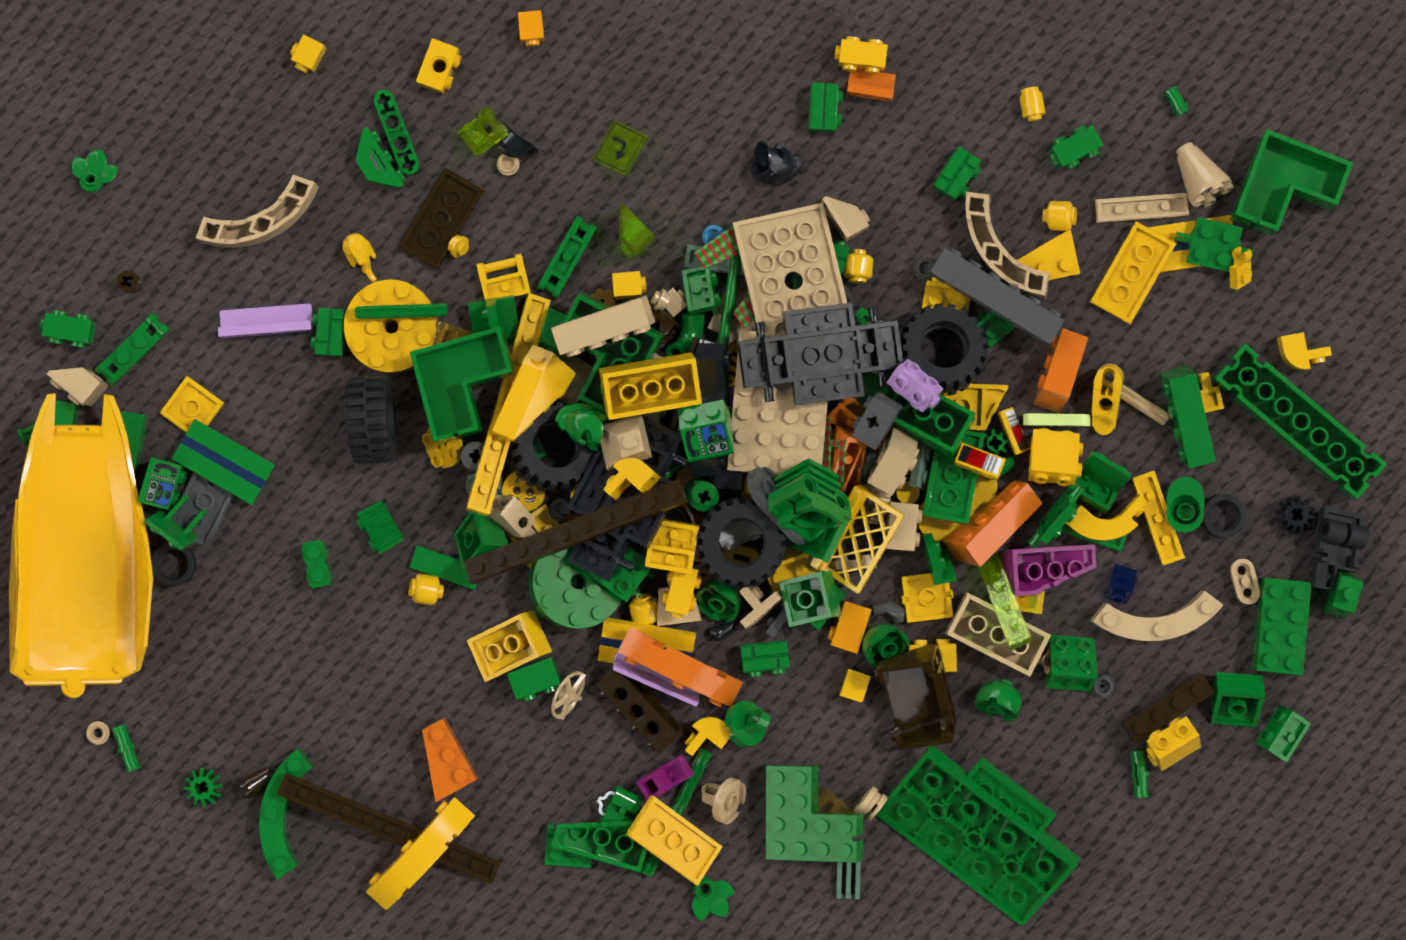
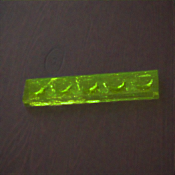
M996 551L978 568L1008 645L1013 650L1033 642Z

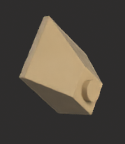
M827 196L822 198L821 203L824 204L825 212L844 242L849 241L869 228L868 222L870 219L863 209L860 211L855 205Z
M642 414L603 424V435L600 443L608 471L615 469L613 465L624 458H636L641 461L652 458Z

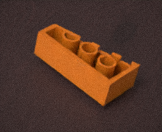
M1015 480L969 518L968 525L961 524L941 541L957 561L981 567L1038 509L1042 502L1028 483Z

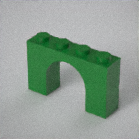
M55 400L54 425H77L80 404ZM121 411V417L128 437L133 469L139 470L148 416Z

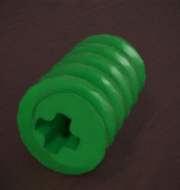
M695 478L685 485L684 491L688 504L698 511H710L718 503V490L704 479ZM699 493H704V496H703V497H700V496L698 497V494H699Z

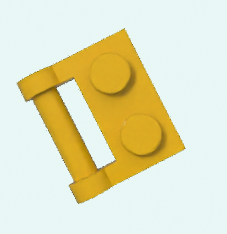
M521 253L505 260L488 264H476L485 299L514 295L515 298L531 293ZM515 266L518 268L516 273L487 279L486 273Z

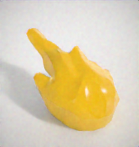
M349 234L343 240L342 246L349 264L354 268L356 263L361 265L362 272L368 276L371 282H375L377 278L371 270L369 257L376 258L373 247L361 234Z

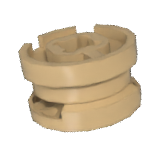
M872 786L853 811L863 813V819L869 822L883 807L888 797L878 793V789Z

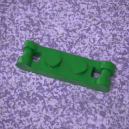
M579 216L574 220L537 286L542 291L547 290L552 293L551 296L556 299L559 298L598 228L594 224L589 225L585 223L584 219ZM578 230L586 233L583 239L575 235ZM552 275L560 279L557 285L549 282Z
M154 312L109 357L95 368L99 376L103 375L107 379L106 383L110 387L114 386L170 331L166 324L163 325L158 320L159 317ZM151 326L156 330L153 336L147 331ZM112 364L118 368L115 373L109 369Z

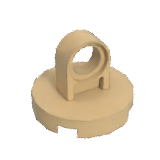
M731 777L726 779L721 785L715 783L704 785L702 787V801L713 806L712 813L714 819L724 824L733 822L740 813L736 811L739 803L744 804L745 784Z

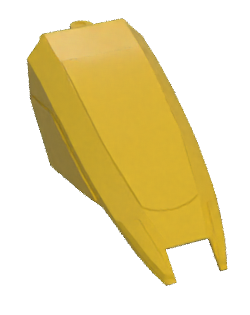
M53 393L47 394L37 417L25 457L18 499L15 501L9 580L10 673L21 679L27 686L61 685L65 696L78 698L84 693L85 685L119 684L124 678L140 671L148 646L153 573L146 523L144 522L142 504L138 502L139 496L128 437L114 396L104 394L101 426L54 425L56 394Z

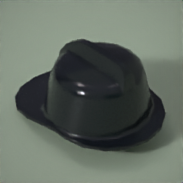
M500 119L503 126L493 143L503 154L511 158H519L534 147L545 153L537 146L517 135Z

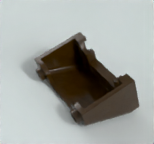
M937 643L928 644L879 662L878 666L875 667V678L887 687L895 718L894 728H891V738L893 742L896 741L898 750L953 743L957 716L939 645Z

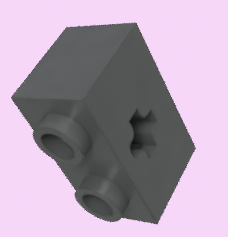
M878 392L873 397L869 396L863 406L866 411L863 416L859 415L852 426L855 428L852 436L876 450L884 441L903 406L881 392ZM873 416L878 417V418H877V421H876L877 423H874V422H873V420H874V417H873Z

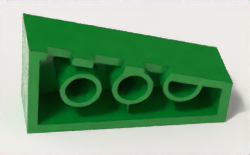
M1188 366L1160 372L1163 391L1168 402V413L1174 424L1173 435L1180 446L1178 450L1180 462L1184 463L1189 469L1216 462L1196 373Z

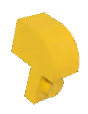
M1304 332L1277 338L1282 360L1289 367L1296 370L1311 369L1309 360H1311L1312 364L1326 362L1325 357L1332 356L1330 346L1307 350Z
M624 458L613 465L619 472L608 479L603 490L617 500L631 484L643 493L649 491L661 477L643 461L636 458Z
M714 716L698 719L692 724V727L699 732L697 734L692 732L684 742L687 745L685 751L693 756L706 738L722 749L730 739L729 735H732L729 726L725 727V721Z

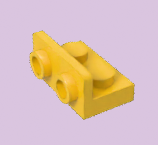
M932 277V280H927L925 284L922 308L930 306L932 309L935 304L942 303L944 308H948V305L952 304L956 305L955 309L961 311L962 308L968 311L970 299Z
M798 551L789 553L790 558L783 560L775 573L768 578L772 593L781 591L780 581L815 573L810 565V556Z

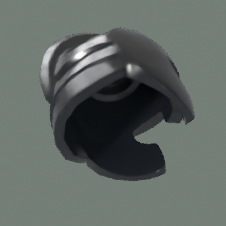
M759 141L754 149L755 160L751 165V174L765 184L782 185L796 177L803 162L778 143L773 148H770L766 142Z

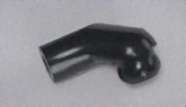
M724 619L723 624L718 627H711L709 630L710 638L722 641L731 635L734 630L735 620L725 623L727 619Z

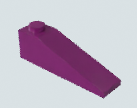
M1095 544L1000 550L1001 574L1013 596L1037 595L1050 587L1061 584V582L1097 568Z

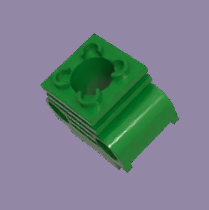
M808 458L774 477V481L778 484L775 485V490L768 495V511L777 517L778 526L792 530L801 538L810 542L820 537L825 529L837 528L844 524V519L846 521L852 520L850 501L845 493L838 490L841 488V483L838 482L840 480L839 474Z

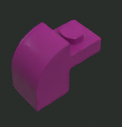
M682 754L652 770L636 781L646 800H648L650 795L658 797L673 786L690 778L694 773Z

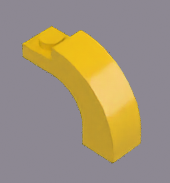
M1137 494L1120 514L1109 519L1097 518L1079 504L1076 507L1077 514L1070 523L1066 522V524L1074 531L1091 539H1116L1128 534L1139 525L1132 517L1134 515L1138 517L1146 509L1144 504L1147 500L1140 494Z

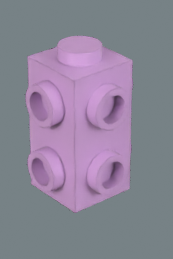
M909 359L898 365L886 382L892 387L894 392L902 395L910 402L913 408L924 412L929 407L933 409L941 400L939 395L944 389L938 384L936 379L928 376L920 369L918 364Z

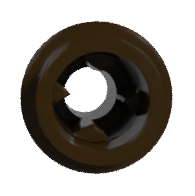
M265 767L243 777L242 781L238 784L249 799L252 796L256 797L270 782L273 775Z

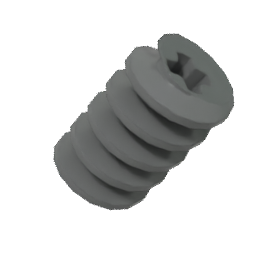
M471 442L463 448L461 460L467 469L476 472L480 459L476 463L472 456L477 455L478 451L481 455L483 443Z

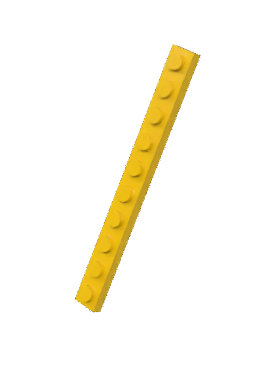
M528 293L510 352L516 374L504 377L502 380L466 505V510L487 517L491 512L511 441L492 433V429L526 355L532 345L538 346L551 301L531 293Z

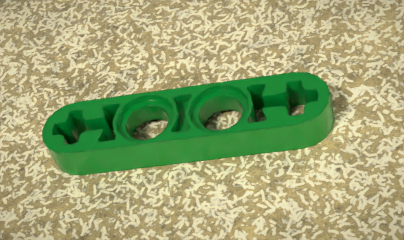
M380 90L374 96V104L398 167L407 176L415 175L419 171L420 163L396 100L388 90ZM382 95H385L386 98H391L388 101V106L390 110L395 107L396 111H390L382 115V112H386L384 105L378 104L381 101ZM391 116H396L399 119V125L393 129L387 127V119ZM400 137L407 140V147L403 150L395 148V141ZM410 150L412 154H407L411 162L415 161L411 171L407 168L403 169L406 161L403 156L400 159L398 155L406 154Z

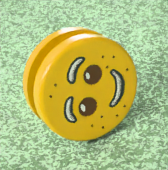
M515 471L504 481L502 495L516 497L528 512H532L543 503L546 491H539L538 487L534 485L532 487L525 484L527 481L523 477L520 479L516 475L518 471Z

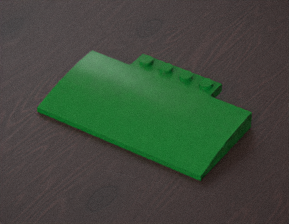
M929 746L887 796V801L876 814L877 817L1021 926L1030 919L1077 867L1080 859L1078 855L1044 830L1055 818L1056 813L983 757L967 772L934 746Z

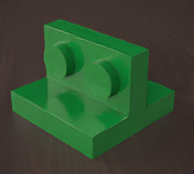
M514 295L468 302L473 334L500 326L504 329L507 343L514 342L519 325Z

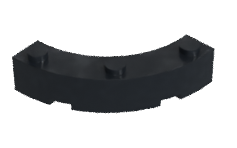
M698 343L694 357L696 358L699 384H701L702 404L724 400L732 418L733 405L730 404L729 380L731 354H727L726 344ZM727 455L690 462L692 475L720 477L722 467H726Z

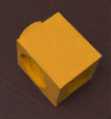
M541 10L518 12L521 43H526L527 47L539 46V42H544Z

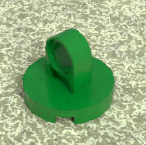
M740 701L728 708L725 715V727L729 726L732 734L729 735L730 739L737 746L746 748L755 746L762 741L771 717L770 714L758 708L754 703Z

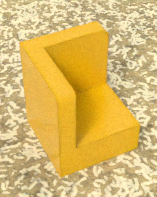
M847 669L839 695L863 702L871 676Z

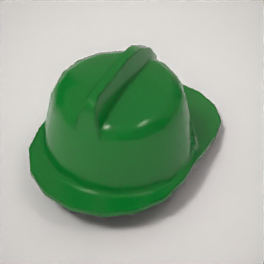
M1189 477L1178 478L1172 482L1167 492V520L1170 526L1178 532H1192L1203 522V488L1199 482Z

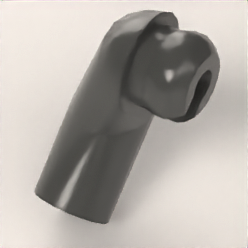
M894 601L872 605L874 616L887 613L893 617L896 623H902L906 619L904 608Z

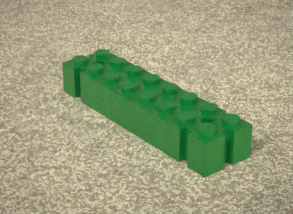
M1246 343L1240 345L1228 359L1232 362L1231 366H1222L1211 381L1224 392L1230 390L1234 392L1235 395L1232 399L1327 480L1330 482L1338 480L1341 483L1338 489L1351 500L1358 499L1369 487V484L1365 481L1368 478H1376L1386 467L1387 463L1374 452L1366 454L1363 451L1366 447L1364 443L1267 361L1260 364L1256 360L1259 354ZM1247 372L1249 374L1247 378H1250V380L1243 381L1241 374ZM1349 463L1355 464V466H1353V468H1355V471H1349Z

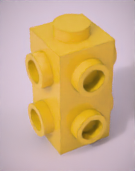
M846 37V39L841 40L840 46L836 45L834 59L839 60L838 66L843 67L845 71L854 72L856 69H864L866 73L879 74V71L884 72L888 45L876 39L862 42L857 37Z
M692 568L691 574L669 571L667 581L671 582L670 591L664 592L662 604L666 605L665 610L669 611V616L682 619L683 615L688 616L689 611L694 612L697 598L692 596L694 588L699 589L702 575L698 574L699 569Z

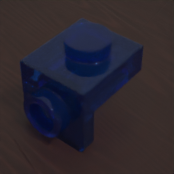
M1115 564L1105 598L1115 603L1127 604L1133 593L1137 570Z

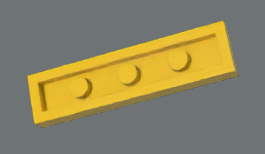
M1155 471L1131 478L1136 494H1140L1147 500L1144 504L1146 509L1143 511L1161 565L1184 559L1185 557L1176 531L1167 520V505Z

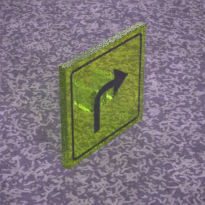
M614 120L592 160L627 177L649 136Z

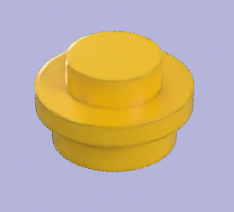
M456 235L448 244V250L455 258L465 255L469 249V240L465 236Z

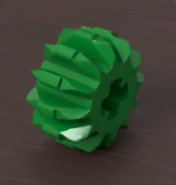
M201 767L199 773L196 770L191 771L193 778H185V781L190 786L183 787V790H190L191 792L186 796L187 800L195 797L193 805H198L201 800L202 807H206L208 801L211 804L216 803L214 796H222V793L216 789L223 788L224 784H216V781L221 776L217 775L213 778L214 769H210L206 774L205 767ZM206 782L207 785L205 787H208V790L201 792L199 790L201 787L198 788V785Z

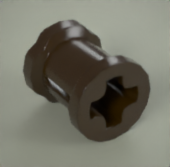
M124 271L118 275L117 285L121 290L135 293L140 289L141 279L137 274ZM127 277L133 279L131 281V287L125 285L127 283Z

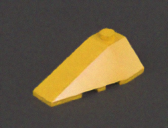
M532 345L518 371L492 429V433L515 441L533 424V421L541 413H545L553 402L566 394L576 373L554 353Z

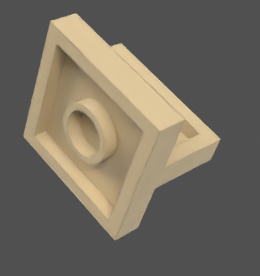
M758 586L742 588L739 592L754 610L740 621L746 629L756 624L783 601L781 591H775L764 600L765 594Z

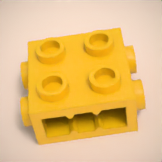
M1047 428L1033 429L1028 480L1039 484L1048 482L1057 483L1060 486L1075 485L1076 478L1081 477L1082 463H1078L1079 456L1082 457L1083 443L1079 442L1080 434L1067 430L1059 432L1050 431Z
M1187 716L1182 719L1179 717L1171 721L1169 727L1163 731L1159 729L1150 734L1147 740L1148 748L1146 751L1151 764L1154 767L1158 766L1163 771L1201 748L1200 736Z

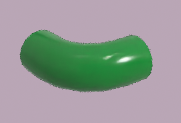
M688 309L682 311L679 336L674 343L666 348V357L689 353L693 337L702 339L704 312L690 315Z

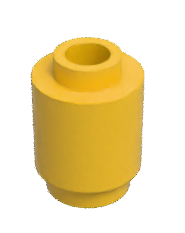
M1029 87L1020 90L1021 96H1019L1023 119H1028V122L1042 120V116L1046 112L1042 92H1039V87Z

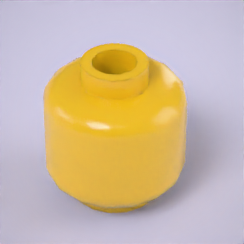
M1051 201L1047 209H1043V223H1047L1048 228L1052 231H1068L1073 225H1076L1077 208L1073 207L1070 201Z
M853 249L852 253L848 254L847 260H845L843 276L848 279L849 283L865 284L866 280L871 279L873 275V257L867 255L866 250Z
M418 574L410 580L408 595L412 597L414 603L434 605L438 598L442 599L444 585H440V580L437 576Z
M643 593L640 598L634 596L633 600L629 603L631 621L645 625H655L657 622L658 600L651 596L650 593Z

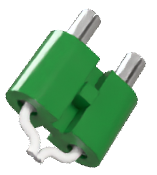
M616 786L613 791L607 792L603 797H598V810L601 814L599 822L633 821L634 814L641 810L645 803H642L641 796ZM610 795L609 802L602 811L603 803L601 800H605Z

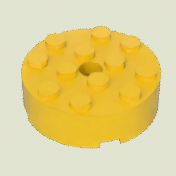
M381 280L364 287L350 302L344 318V333L350 350L363 364L382 373L396 374L414 369L410 352L437 343L439 335L438 317L357 319L355 317V308L357 306L432 304L431 301L418 288L400 280ZM391 321L397 322V331L395 333H388L386 330L387 323Z

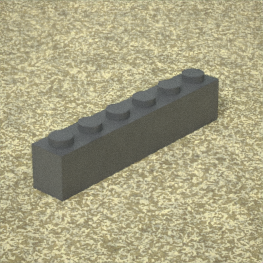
M950 247L949 250L946 248L942 250L928 273L929 275L1046 346L1051 344L1065 321L1060 318L1061 314L1052 308L1048 310L1040 306L1041 301L1032 296L1027 298L1020 294L1022 290L1013 284L1005 285L1001 282L1002 278L993 272L987 274L982 271L980 264L971 259L969 262L961 258L962 254L954 248Z

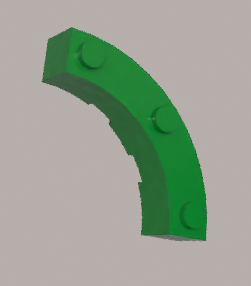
M301 747L288 756L272 776L266 788L260 809L259 830L261 845L265 859L277 880L300 864L291 849L286 832L289 800L276 795L286 772L302 778L314 767Z

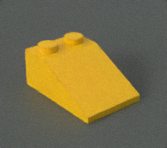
M534 610L521 613L467 640L485 682L552 652Z

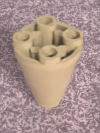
M1192 142L1184 144L1176 151L1187 196L1192 206L1198 207L1203 205L1204 208H1207L1216 202V197L1233 190L1234 186L1230 177L1197 146H1194Z

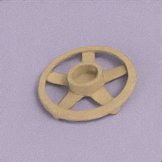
M575 671L562 681L552 700L551 713L553 717L564 720L577 701L582 700L581 693L585 685V674ZM578 675L579 679L572 687L570 678ZM563 705L562 712L556 714L555 709Z

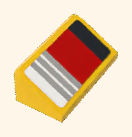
M1013 407L998 412L997 416L1006 439L1009 440L1008 444L1012 454L1015 456L1029 450Z
M962 443L954 465L998 481L1006 459Z

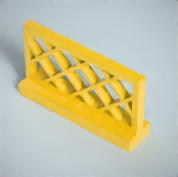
M862 484L854 486L848 497L852 520L849 521L829 563L813 558L810 563L817 570L832 571L833 578L857 594L861 593L905 517V514L869 492V488ZM867 498L875 502L877 512L866 514L864 504ZM890 512L897 519L893 525L885 527L882 513ZM878 514L881 528L870 530L867 517ZM862 518L865 532L855 534L853 523L856 519ZM882 531L883 543L874 546L871 533ZM866 534L869 548L859 550L856 536ZM851 538L854 551L843 553L841 543L844 539ZM870 550L872 562L869 565L863 566L860 552ZM855 554L858 567L847 569L844 556ZM840 557L843 571L836 572L828 567L832 559ZM859 570L861 581L858 586L850 581L848 572Z

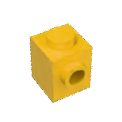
M303 34L300 42H296L290 52V55H292L291 60L296 64V69L307 73L308 70L314 73L327 48L324 44Z

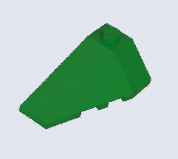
M634 821L557 824L551 847L640 873L642 872L647 854L645 848L625 835Z

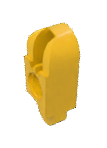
M1115 364L1102 365L1094 379L1092 426L1101 435L1111 433L1116 427L1124 375L1121 368ZM1106 374H1113L1114 380L1108 381L1105 377ZM1101 399H1109L1112 405L1106 406L1102 404Z

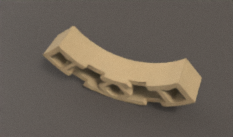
M292 175L284 192L268 209H264L246 219L236 221L203 217L196 239L201 243L223 248L247 247L270 240L291 227L304 214L313 201L319 187L313 181Z
M966 192L965 206L968 229L984 263L993 273L1000 276L1001 280L1006 284L1015 285L1022 290V293L1046 299L1050 277L1049 272L1030 268L1014 259L1002 246L993 230L990 214V195Z
M1200 591L1189 603L1172 613L1156 617H1137L1123 613L1108 603H1103L1090 622L1111 634L1123 638L1140 641H1161L1176 638L1197 629L1211 619L1221 609L1223 604L1206 591Z

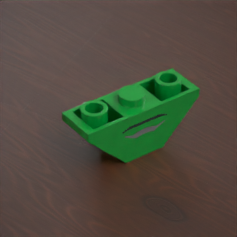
M366 126L361 134L356 156L357 164L370 183L403 190L406 188L403 184L406 180L399 168L394 170L391 162L394 161L387 149L382 151L378 144L381 142L380 137L375 130L370 132Z

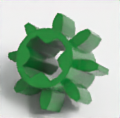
M991 429V436L985 434L984 439L986 440L983 443V447L985 446L987 449L986 452H993L997 456L998 451L1007 452L1003 446L1009 443V440H1003L1004 432L997 435L995 430ZM992 437H995L996 441H1000V445L996 446V450H994L993 446H989V442L993 439Z

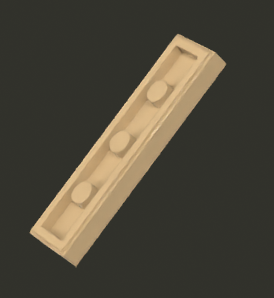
M1187 193L1096 199V223L1189 216Z

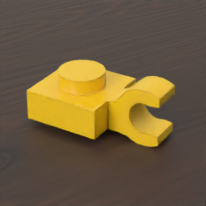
M1237 247L1232 251L1234 265L1229 267L1230 288L1235 290L1250 283L1252 278L1250 261L1252 252L1248 249L1242 255L1241 247Z
M1209 372L1197 374L1205 413L1224 409L1219 386L1212 387Z

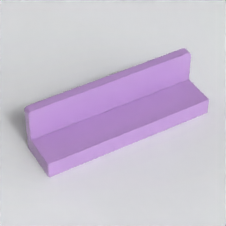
M297 304L221 310V327H218V337L232 338L314 331L312 305Z
M617 651L613 659L612 669L691 705H698L700 693L686 686L682 690L671 684L672 679L640 663L634 666L624 661L625 656Z

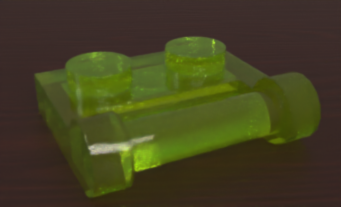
M483 107L479 112V116L471 122L464 124L457 133L473 154L479 157L507 135L508 129L494 117V112L491 108ZM486 124L492 127L493 132L489 135L483 128Z

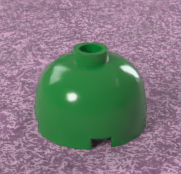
M714 577L705 581L695 596L699 601L698 608L707 617L715 621L727 619L725 623L735 620L743 605V596L739 592L741 590L740 587H732L721 583Z
M888 623L873 626L866 632L862 640L863 655L874 668L883 660L905 653L906 647H909L908 636L895 625Z
M1000 679L999 681L985 683L979 689L974 703H976V709L985 715L993 717L994 713L1003 716L1002 721L1014 722L1018 719L1020 713L1021 695L1012 686V682Z

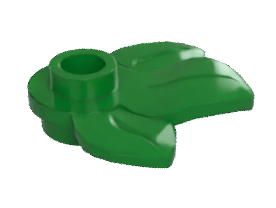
M101 149L92 151L86 159L76 156L72 162L74 176L80 179L82 189L89 193H95L101 189L103 184L112 182L118 172L117 166L107 165L106 155ZM90 178H95L94 182L88 183L87 180Z
M703 877L698 886H693L695 898L692 902V909L695 916L702 921L710 911L717 916L726 917L729 908L726 898L734 894V889L726 881L714 882L711 878ZM704 884L709 886L707 893H703L700 890V887Z

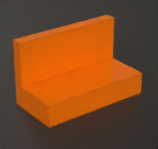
M856 69L854 72L850 71L846 95L892 102L895 74L883 72L869 74L864 69Z

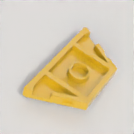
M969 384L968 388L962 392L958 390L955 395L948 396L947 393H944L943 396L976 413L975 421L969 430L985 431L1004 394L1007 392L1008 385Z

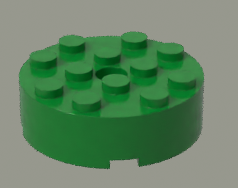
M573 547L534 561L528 577L531 600L537 611L557 626L569 629L592 627L605 621L618 607L621 601L619 596L589 576V572L567 561L573 551ZM573 576H577L581 580V584L577 589L571 585Z

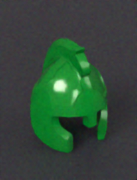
M573 403L563 407L555 419V423H558L559 428L562 431L566 430L574 442L582 446L587 444L590 449L595 451L598 450L602 439L603 424L608 421L606 413L584 403Z

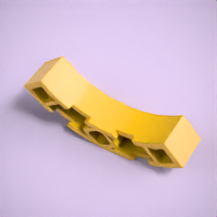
M455 797L448 803L444 800L435 810L438 814L413 842L408 840L400 849L403 853L381 874L377 872L369 880L371 886L367 889L366 893L385 910L390 908L407 888L410 889L448 848L445 843L449 844L455 837L459 836L475 815Z

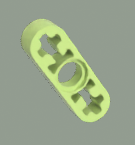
M1023 414V425L1089 427L1090 415Z

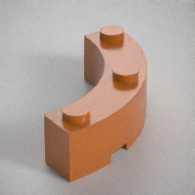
M630 627L618 650L620 654L625 656L624 661L634 666L640 663L672 679L671 684L682 690L686 686L709 697V702L718 707H722L723 704L727 706L733 704L743 684L742 681L669 646L667 649H664V643Z

